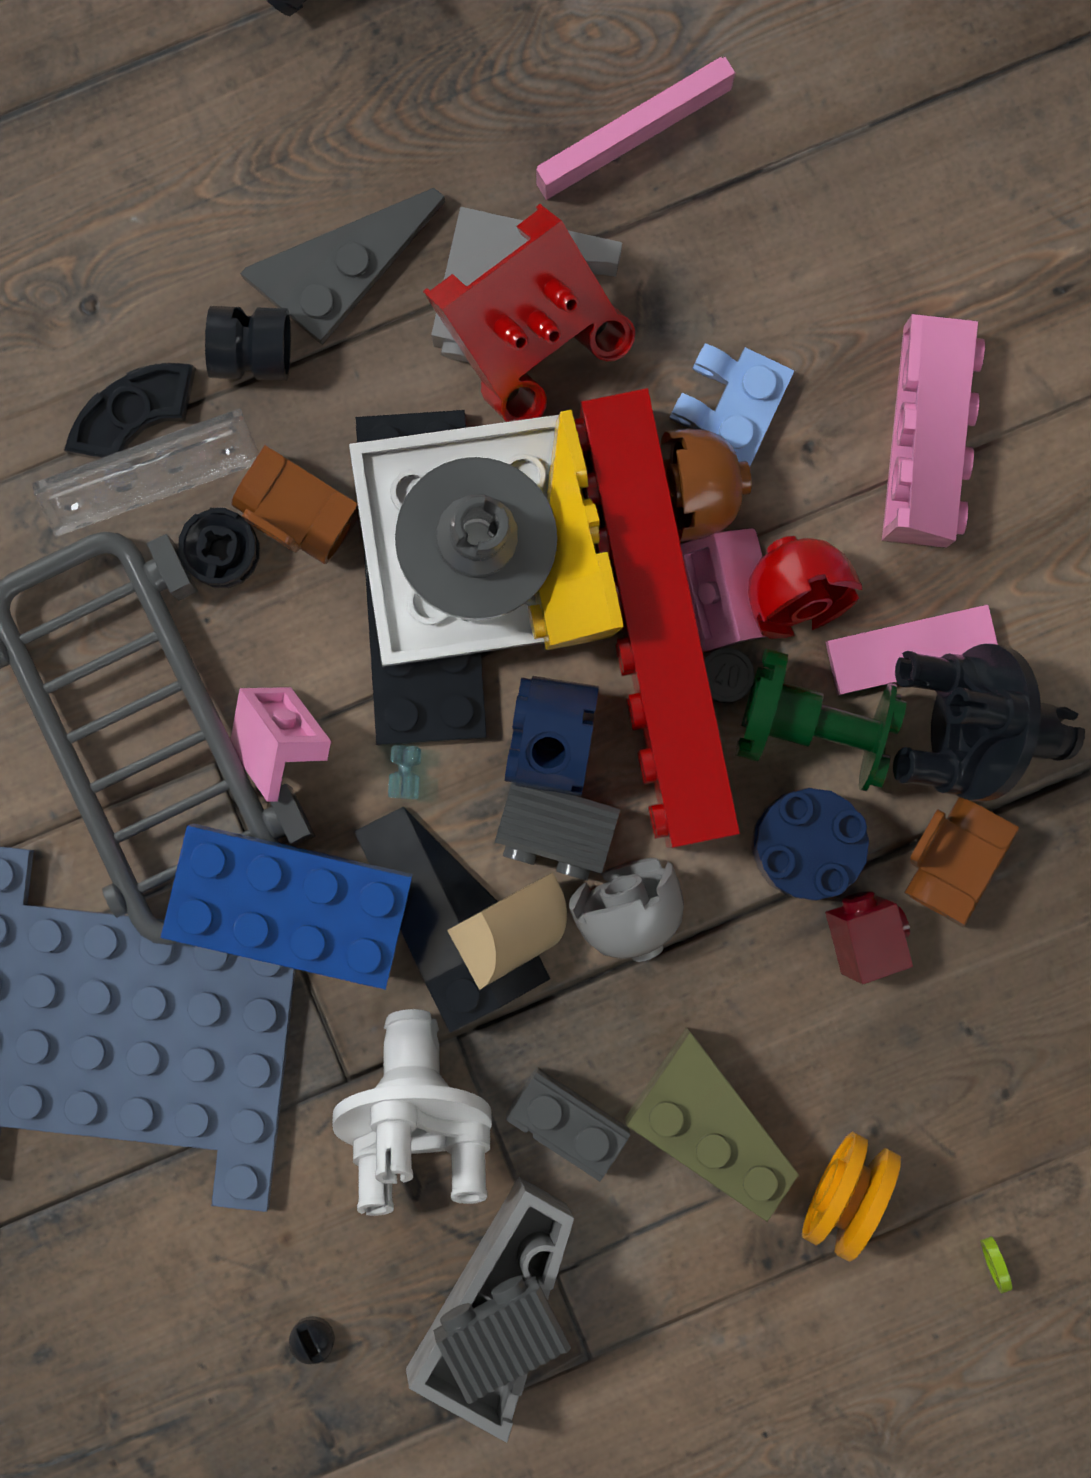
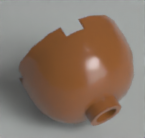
M704 429L665 431L661 438V446L671 445V459H663L675 521H679L681 528L678 530L679 541L702 539L723 531L731 525L739 513L742 495L751 493L752 479L748 462H738L733 446L723 436Z

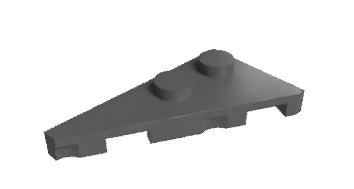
M431 188L247 266L240 274L245 281L277 308H288L290 318L323 345L445 203V197L435 188Z

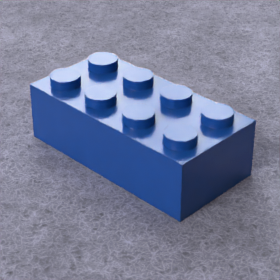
M187 825L161 938L386 990L413 874L203 825Z

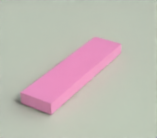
M719 57L538 165L536 169V184L544 198L547 200L729 92L732 88L735 71L727 58Z

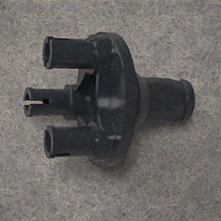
M980 644L970 648L962 655L949 653L942 657L905 651L902 653L903 657H899L897 660L895 678L900 686L935 690L937 692L931 719L932 752L914 750L910 747L901 748L893 761V774L895 779L900 781L899 783L934 786L938 792L957 795L963 799L982 802L991 801L1008 793L1019 782L1032 758H1051L1055 761L1068 760L1076 756L1083 746L1085 729L1061 723L1065 719L1074 721L1079 713L1067 707H1057L1052 704L1041 703L1038 683L1032 668L1019 652L1010 647L996 644Z

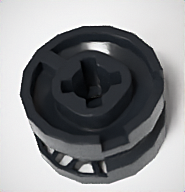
M210 508L199 514L195 513L184 524L179 536L178 553L183 566L201 583L213 588H231L243 583L254 573L260 559V543L255 530L238 513L227 508Z

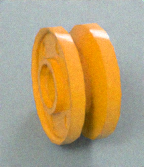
M853 1131L845 1137L827 1165L808 1207L802 1229V1237L818 1245L825 1240L835 1226L838 1227L834 1252L837 1256L849 1262L858 1257L876 1230L887 1208L901 1168V1156L887 1148L881 1150L870 1164L865 1166L868 1140Z

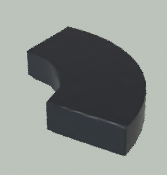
M161 363L127 372V375L111 383L100 393L97 392L87 402L73 423L64 451L72 455L121 464L129 444L143 430L164 421L186 420L196 368L191 364Z

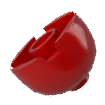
M786 536L774 541L768 546L767 554L759 560L749 578L748 596L754 619L761 634L770 639L793 637L795 634L791 626L812 619V630L824 626L855 605L859 599L855 589L862 590L859 577L846 555L829 542L815 538L797 539L796 536Z

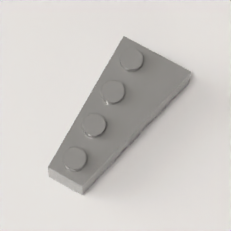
M518 1177L406 1368L409 1389L506 1443L512 1429V1418L519 1396L522 1395L528 1373L519 1376L515 1381L508 1382L505 1386L498 1387L494 1392H489L484 1397L478 1398L474 1403L468 1404L436 1343L433 1330L442 1326L440 1318L451 1309L465 1303H470L473 1309L493 1299L491 1292L496 1286L516 1276H522L524 1282L535 1276L548 1300L550 1291L554 1288L574 1221V1217L565 1202L525 1179Z

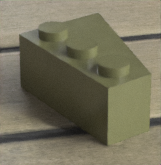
M686 1027L626 1115V1125L768 1222L799 1174Z

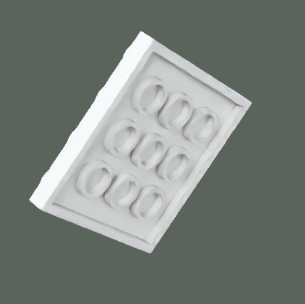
M559 415L349 444L382 667L544 643V638L534 639L529 620L528 606L536 604L535 595L524 605L510 613L477 622L463 621L461 618L442 613L427 604L411 588L402 573L396 554L395 531L399 511L412 487L429 471L456 459L482 457L510 464L531 478L547 498L555 424ZM482 519L467 521L464 524V529L468 533L467 541L472 545H478V542L492 539L487 534L490 524Z

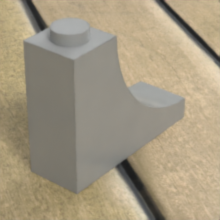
M460 207L444 280L451 274H454L463 284L468 286L526 243L528 240L520 234L516 227L523 220ZM568 230L594 275L616 277L621 257L622 242ZM436 313L431 334L433 346L442 348L441 355L446 358L469 362Z

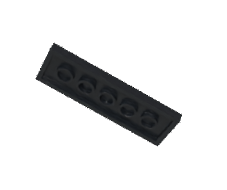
M465 410L355 417L357 443L466 428ZM364 549L376 745L486 739L481 653L382 667Z

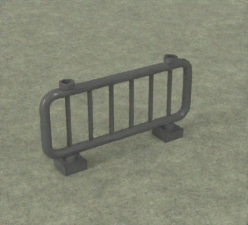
M104 531L82 538L8 574L0 580V669L8 665L11 666L113 882L102 888L105 900L113 915L118 918L128 914L131 923L141 936L156 944L172 945L179 942L161 938L164 922L154 917L143 893L175 878L177 865L137 883L119 845L120 842L230 790L249 829L240 833L241 835L280 843L279 839L287 836L290 844L295 846L316 836L293 788L287 783L280 787L278 801L270 802L271 807L263 809L160 593L168 588L169 592L180 601L198 592L189 571L183 566L175 542L165 534L146 543L154 559L145 562L133 541L119 533ZM100 554H113L120 560L130 580L129 583L20 635L10 612L11 602L16 595ZM131 593H136L154 630L153 632L43 684L25 644ZM159 641L177 681L72 732H66L49 693ZM183 691L201 729L200 731L90 783L72 743L173 694ZM206 740L225 780L114 833L95 793Z

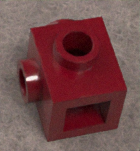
M868 891L849 895L842 900L843 906L825 912L842 975L863 985L913 967L906 938L910 936V926L904 911L897 903Z

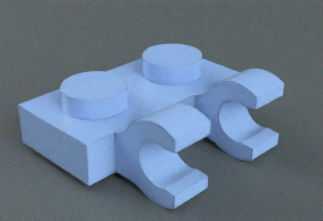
M705 343L692 370L726 385L714 411L701 401L681 393L669 418L691 429H704L723 436L733 446L738 462L747 461L750 467L794 370L746 347L743 349L737 362L722 350Z

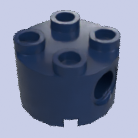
M532 676V679L521 677L504 781L513 782L515 786L582 796L599 686Z
M807 788L784 794L764 808L754 825L751 849L757 868L770 886L787 896L820 900L840 895L857 880L867 862L869 838L866 821L851 802L832 791Z

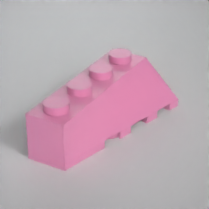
M912 314L904 325L882 541L947 548L956 541L957 534L963 535L968 519V502L960 501L962 480L970 479L974 460L973 447H965L967 427L975 426L979 410V393L971 392L973 371H981L985 351V340L977 338L978 321Z

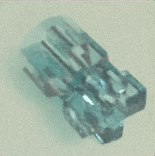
M394 745L391 747L390 761L398 765V771L389 774L388 797L418 799L420 777L412 772V766L421 763V749L418 746Z

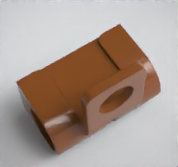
M266 445L263 446L243 477L231 502V506L243 513L242 517L250 525L294 553L301 549L323 564H327L359 518L358 503Z
M961 797L957 798L947 818L944 812L937 809L910 857L911 864L918 869L904 893L918 903L964 928L1017 836L1019 827L984 807Z

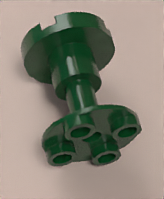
M766 648L762 655L763 667L769 669L757 668L741 726L746 727L744 738L740 737L737 741L736 756L758 762L768 736L809 747L812 738L816 737L863 750L864 754L858 784L859 790L866 792L870 785L882 788L891 758L890 755L885 754L889 732L899 733L907 705L906 701L901 700V694H897V685L888 683L874 718L822 704L823 693L785 683L784 678L788 654Z

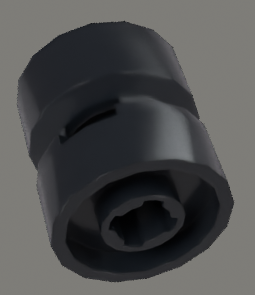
M210 306L205 329V359L208 377L241 379L245 371H251L257 380L287 381L291 359V323L288 308L257 307L252 316H246L241 307Z

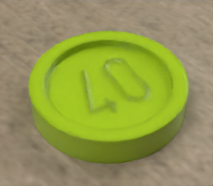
M991 1236L980 1240L984 1258L997 1289L1001 1294L1013 1290L1005 1261L994 1238Z

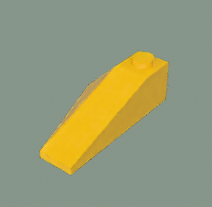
M572 410L561 411L556 420L547 500L552 508L557 528L556 555L548 577L535 594L536 604L528 606L534 639L544 638L546 650L611 638L624 627L608 552L596 554L594 544L600 541L599 517L596 505L593 504L591 498L584 499L582 488L588 487L587 469Z

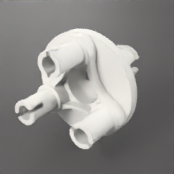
M417 1009L393 1012L388 1015L384 1025L386 1035L384 1040L383 1078L374 1089L359 1092L345 1098L333 1110L334 1134L342 1141L353 1146V1163L359 1166V1200L357 1211L361 1214L366 1212V1215L370 1216L385 1215L393 1212L392 1184H397V1174H400V1181L403 1183L412 1180L411 1154L447 1151L451 1154L452 1158L451 1200L464 1204L485 1201L487 1198L485 1153L490 1150L491 1108L481 1097L464 1090L449 1087L440 1075L439 1042L437 1038L439 1028L436 1019L431 1018L430 1012Z

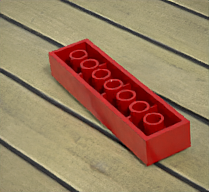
M645 388L581 401L580 418L574 419L583 457L584 460L588 461L590 473H587L588 487L583 488L584 498H591L593 504L596 505L601 528H599L600 541L594 544L596 554L608 552L620 606L624 638L617 639L615 648L621 676H632L635 693L629 694L626 702L632 730H643L646 749L637 752L642 781L644 785L653 783L658 804L648 806L654 838H665L666 847L673 848L740 834L649 390Z

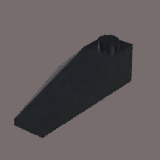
M401 807L354 831L369 864L413 874L400 930L450 1033L501 1008L551 979L538 955L479 990L447 930L498 901L405 807Z

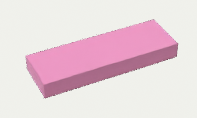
M988 605L825 642L838 696L887 685L888 683H896L895 666L898 658L903 657L902 653L905 651L942 657L949 653L962 655L970 648L980 644L998 645Z

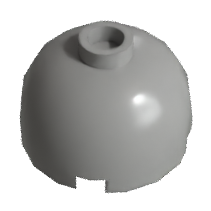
M657 858L635 860L612 867L601 873L603 879L609 882L597 886L592 891H590L586 882L570 898L569 909L584 939L601 954L614 958H632L636 962H641L656 957L663 951V945L673 937L682 923L684 899L680 882L673 865L667 862L666 867L662 868Z

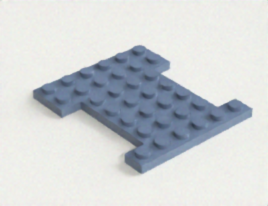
M0 846V1135L1 1127L218 1150L211 1206L267 1212L270 1205L296 969L180 942L172 945L156 944L139 934L128 915L116 918L111 913L28 905L34 850ZM157 919L161 922L165 921V919Z

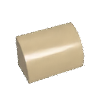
M552 872L447 930L479 990L559 942L564 934L567 923L565 898Z

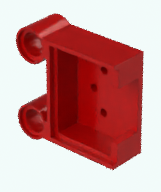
M541 204L536 206V212L516 226L520 234L528 241L471 284L466 286L454 274H451L433 289L429 290L426 288L423 290L436 313L481 379L483 399L506 422L539 418L543 415L547 403L545 391L526 372L573 337L598 359L606 362L616 361L624 357L635 341L633 323L611 304L562 220ZM607 322L605 329L596 335L598 328ZM520 387L518 394L513 399L507 401L509 395Z

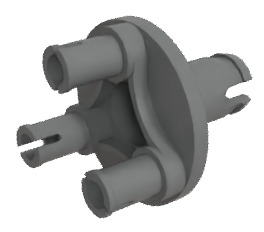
M467 457L449 461L434 468L412 487L398 514L395 548L402 573L420 598L442 613L461 618L463 621L477 622L510 613L524 605L536 594L548 577L554 563L557 550V528L554 514L547 498L537 484L525 473L499 460ZM471 519L487 521L490 524L487 534L492 539L478 542V545L470 544L467 541L468 533L464 529V524Z

